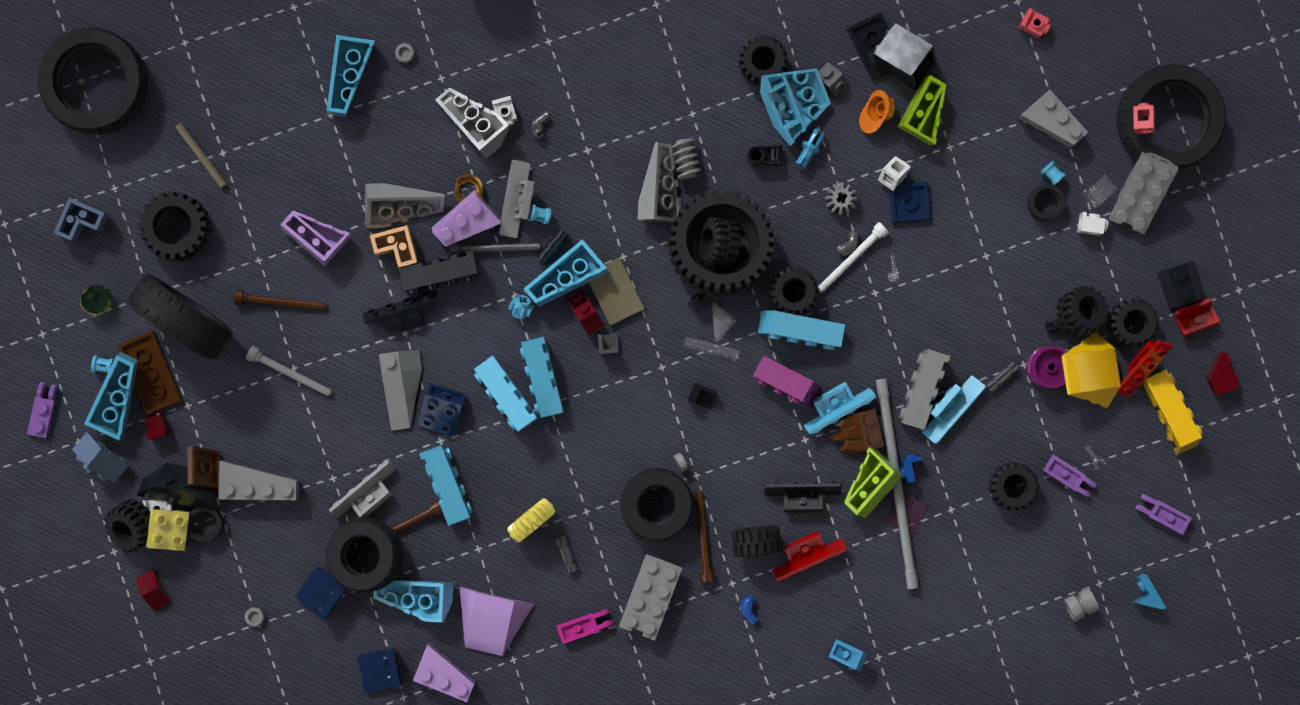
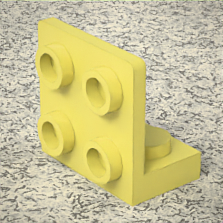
M151 509L146 547L185 551L189 512Z

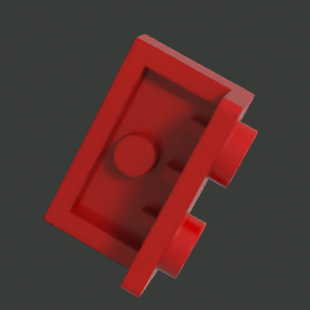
M1202 298L1193 305H1183L1177 309L1174 319L1183 338L1220 323L1212 306V298Z

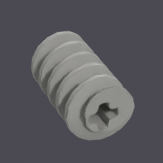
M694 138L673 142L676 144L672 146V150H677L673 157L679 158L675 161V164L681 165L676 169V172L682 173L678 176L679 180L699 177L696 173L701 168H695L699 161L693 160L698 154L691 152L696 146L690 145Z

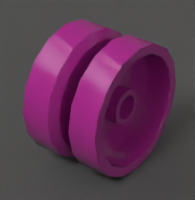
M1044 346L1035 349L1026 361V373L1029 380L1042 388H1058L1065 385L1062 355L1066 351L1057 346Z

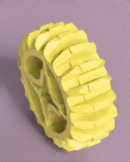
M542 499L512 523L507 531L516 542H521L553 516L556 510L551 502L547 499Z

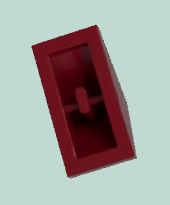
M154 568L136 578L141 597L154 612L172 602Z

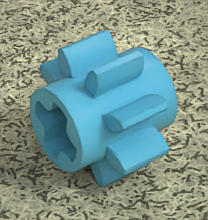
M519 295L517 298L513 297L508 309L512 310V315L515 318L523 319L525 316H530L534 305L530 304L531 300L527 296Z

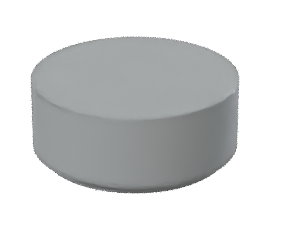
M403 43L396 48L395 56L401 63H409L414 59L415 51L411 45Z
M682 454L674 455L673 459L681 473L687 471L688 466Z
M252 607L246 611L245 621L249 626L256 627L264 622L265 614L261 608Z

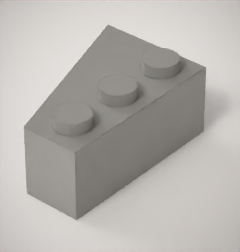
M1048 90L1018 117L1020 120H1024L1034 128L1045 132L1069 148L1088 133L1051 90Z

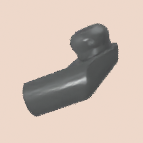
M546 111L532 121L531 134L536 139L543 137L544 124L551 119Z
M850 231L848 242L837 246V253L839 255L847 256L856 250L859 232Z

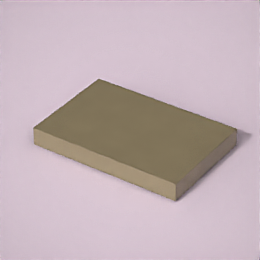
M620 258L604 264L609 273L589 282L610 326L644 310Z

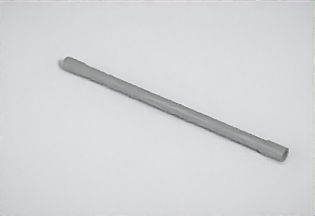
M887 378L875 381L880 400L888 459L900 472ZM900 479L893 487L905 564L907 589L919 588L914 566L902 481Z

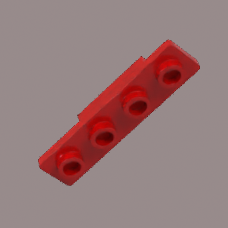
M1148 341L1128 365L1130 373L1120 383L1121 387L1116 394L1132 396L1173 348L1172 343Z
M816 531L783 546L789 562L774 568L772 571L777 581L785 580L791 575L803 572L815 564L823 563L826 559L842 554L847 550V546L842 538L824 545L819 532Z

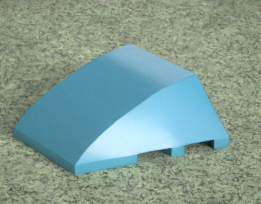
M818 69L761 76L760 94L772 124L791 146L795 139L801 133H804L806 127L813 120H816L831 104Z

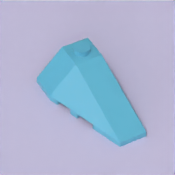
M394 580L385 588L373 593L374 599L391 607H396L407 614L414 615L422 621L443 623L453 602L454 583Z

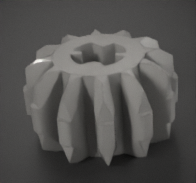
M843 182L840 183L839 188L836 184H833L834 191L831 189L827 190V193L831 196H825V200L831 201L826 204V207L828 208L833 205L834 208L831 212L834 213L836 209H839V215H842L843 209L847 214L850 213L848 206L854 209L856 206L852 202L858 200L856 197H851L856 193V190L849 192L850 184L844 189ZM838 194H841V197L843 195L846 197L844 203L837 201Z

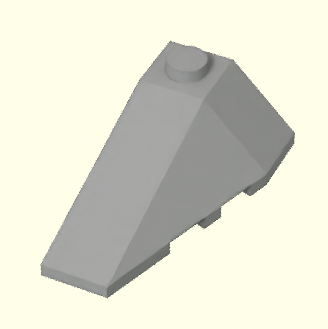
M450 87L435 99L486 159L501 147L510 126L497 112L484 107L482 104L469 99Z
M655 142L639 197L638 220L673 223L682 207L681 197L678 198L676 190L678 180L674 179L673 170L675 169L671 144Z
M385 183L365 184L366 228H386L394 222L402 221L404 223L412 217L419 216L422 218L443 212L445 195Z
M420 350L379 354L391 431L411 428L422 372Z

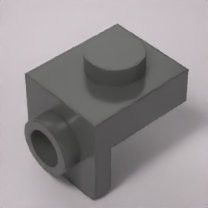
M829 62L818 71L823 84L834 96L842 92L848 84L844 75Z

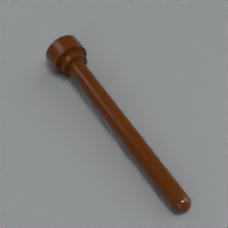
M237 289L234 295V305H243L251 302L325 310L327 308V304L324 302L248 295L244 290Z
M697 490L695 496L703 567L699 576L700 582L715 581V573H713V570H710L702 490Z
M439 499L432 502L425 511L391 528L394 529V532L398 533L432 515H442L443 511L439 504ZM370 538L360 543L359 547L365 550L376 543Z

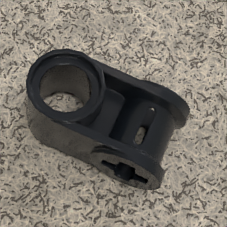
M783 145L754 146L747 152L746 159L751 165H783V161H781ZM752 151L759 152V160L756 161L751 158Z

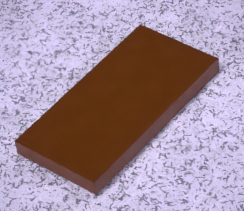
M154 330L117 345L120 352L139 360L134 387L146 416L183 401Z

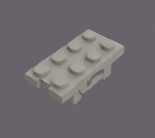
M1142 152L1119 194L1109 220L1120 225L1122 222L1132 225L1133 230L1145 234L1178 171V167L1168 159L1153 153Z
M646 554L619 627L628 631H632L633 628L643 632L642 636L655 640L682 567Z

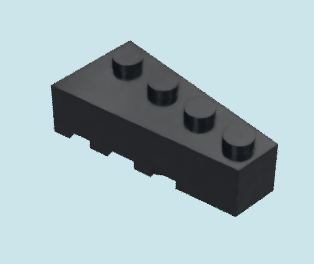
M473 250L466 252L464 256L463 254H455L446 260L444 258L435 259L427 264L424 262L399 268L403 291L409 292V294L419 293L420 289L426 287L428 290L438 289L440 284L445 283L446 286L456 285L458 280L465 279V282L477 280V276H480L476 254Z

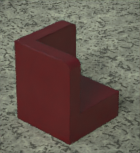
M159 412L156 415L145 418L148 432H146L148 440L170 435L164 412Z

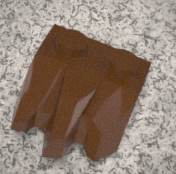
M875 409L843 416L833 424L839 430L831 435L830 439L832 442L842 441V445L839 448L840 452L849 455L867 451L869 447L875 449L884 446Z

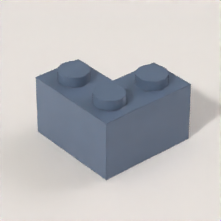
M69 198L54 233L77 242L84 225L103 232L110 215Z
M88 432L83 435L72 449L77 455L76 459L84 464L83 468L90 473H98L97 476L105 482L109 480L115 483L129 466L121 456L109 450L100 439Z

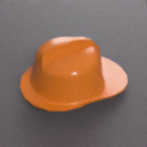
M876 90L873 92L860 114V128L867 134L876 132L883 122L888 121L894 115L895 100L888 97L884 91Z

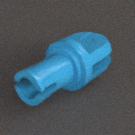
M815 128L809 139L802 143L803 151L795 162L798 166L801 165V168L806 169L812 156L820 151L818 147L825 136L823 131L818 136L814 145L812 144L819 131L818 128Z

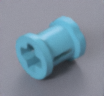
M1053 160L1040 173L1045 174L1052 181L1051 184L1055 185L1066 174L1062 173L1054 165L1055 162Z
M531 204V214L527 220H536L542 222V224H548L551 218V209H543Z
M94 355L91 363V372L100 371L108 374L115 359H104Z

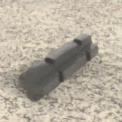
M1011 362L1007 369H1003L993 378V381L986 384L987 389L992 393L995 392L998 386L1003 385L1012 377V374L1019 370L1018 365Z
M566 537L557 538L556 542L558 547L560 546L559 550L564 563L567 565L568 573L576 572L578 568L573 561L574 557L570 547L567 546Z

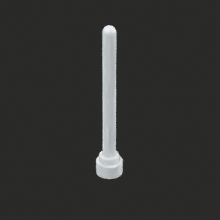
M880 222L873 227L872 234L818 286L819 293L824 292L877 239L884 238L889 233Z

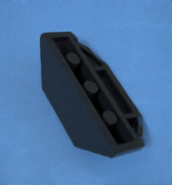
M165 463L143 478L137 495L214 510L218 491L188 485V466Z

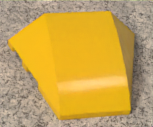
M1095 332L1089 338L1083 339L1081 344L1062 355L1063 369L1068 395L1082 400L1086 399L1093 404H1100L1101 407L1107 408L1121 387L1115 348Z

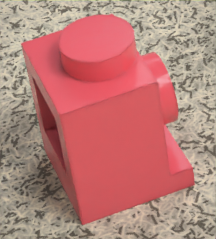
M1029 8L1019 29L1040 38L1042 34L1046 35L1050 28L1048 21L1050 18ZM1034 20L1039 21L1040 26H1036Z
M1141 103L1139 106H1134V131L1136 134L1156 133L1155 108L1153 105ZM1144 117L1149 118L1148 121H1142Z

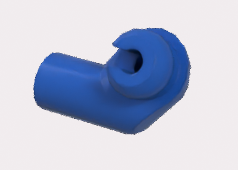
M749 595L741 601V614L753 625L758 618L752 612L755 599Z

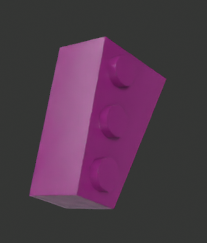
M763 356L753 375L758 379V384L766 388L769 385L774 388L773 391L781 396L786 394L790 396L789 400L798 405L803 403L810 408L813 404L812 400L817 397L821 389L814 381L766 356Z

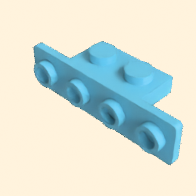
M970 376L961 388L956 384L953 388L950 387L945 392V397L932 407L931 415L934 419L923 430V435L934 444H938L986 389V386L974 376Z
M844 382L812 400L820 416L804 424V428L809 435L818 433L825 426L834 424L841 417L852 414L857 408L871 403L876 398V395L868 388L853 396L847 383Z

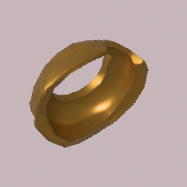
M469 173L457 178L454 197L459 202L466 198L459 193L460 185L465 183L475 185L476 192L482 196L483 187L481 180L477 176Z

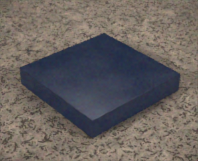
M928 182L898 184L894 191L889 189L892 223L931 220Z

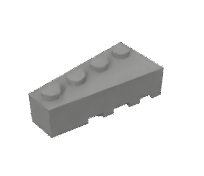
M930 349L919 353L916 362L919 366L917 371H913L910 381L913 382L911 390L908 389L906 392L905 400H907L905 408H901L899 414L900 423L920 430L925 429L933 407L931 402L937 396L939 388L937 384L943 379L945 373L943 365L944 362H949V355Z
M224 460L219 461V499L299 500L300 480Z

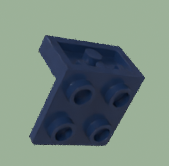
M430 383L424 396L418 426L454 436L467 394Z
M316 566L295 598L318 613L317 617L324 621L347 589L342 587V585L340 586L333 579L332 575Z
M395 647L358 655L365 693L392 687L393 689L400 688L403 685Z

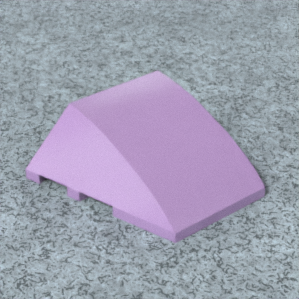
M460 587L465 647L503 656L534 604Z

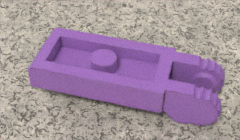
M40 382L27 434L47 438L56 403L54 400L57 386L51 385L48 399L43 398L45 383Z
M1052 454L1042 470L1086 498H1089L1091 494L1079 487L1082 481L1092 488L1097 486L1095 482L1085 477V474Z
M1142 494L1141 498L1154 506L1151 511L1142 505H1137L1135 509L1184 535L1192 519L1190 516L1159 500H1154Z

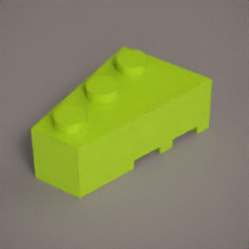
M931 75L925 76L897 127L928 145H935L946 84Z
M871 447L868 448V454L864 463L859 468L860 472L856 481H853L844 501L856 515L867 518L903 476L879 451Z

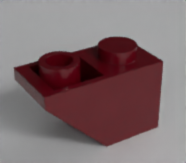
M583 289L566 299L588 336L605 326Z
M1226 351L1217 353L1207 375V381L1213 396L1239 388V376L1236 372H1233L1231 366L1233 362L1230 355L1226 354Z

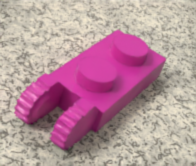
M608 609L594 614L592 612L556 625L562 644L598 632L599 629L612 625V620L604 621L598 625L595 620L597 617L607 615L609 613Z

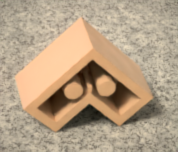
M407 225L370 235L374 253L377 256L394 251L398 268L419 263L411 231Z

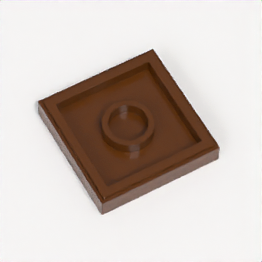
M196 446L187 447L188 485L215 490L219 489L220 451Z

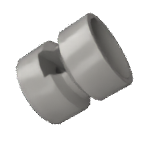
M1089 588L1078 592L1077 597L1072 595L1063 600L1074 622L1085 618L1086 613L1091 615L1099 611L1098 603Z

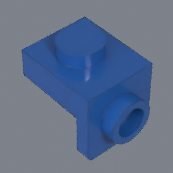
M916 453L905 455L906 459L901 460L903 468H900V473L903 475L902 480L905 479L906 483L915 482L912 462L922 460V456L917 457Z

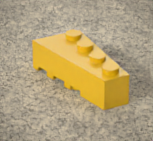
M1164 370L1146 378L1143 385L1153 406H1158V417L1161 423L1167 425L1166 434L1169 441H1174L1177 447L1174 449L1176 455H1179L1196 447L1202 439L1201 435L1203 433L1198 424L1195 425L1191 409L1189 407L1186 408L1182 392L1180 390L1177 391L1173 375L1171 373L1168 374L1167 370Z

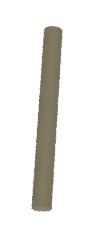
M178 124L175 128L220 188L226 186L227 183L183 124Z

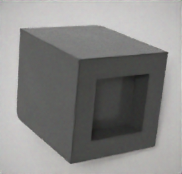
M617 334L598 335L600 355L619 353Z

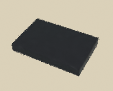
M881 12L846 29L871 80L889 72L875 61L873 54L875 46L883 41L885 33L889 29Z

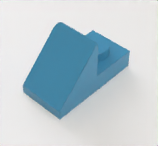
M1142 573L1136 578L1139 582L1136 584L1140 591L1146 594L1133 602L1164 610L1166 606L1147 574Z
M836 639L829 657L857 671H861L868 654L859 648Z

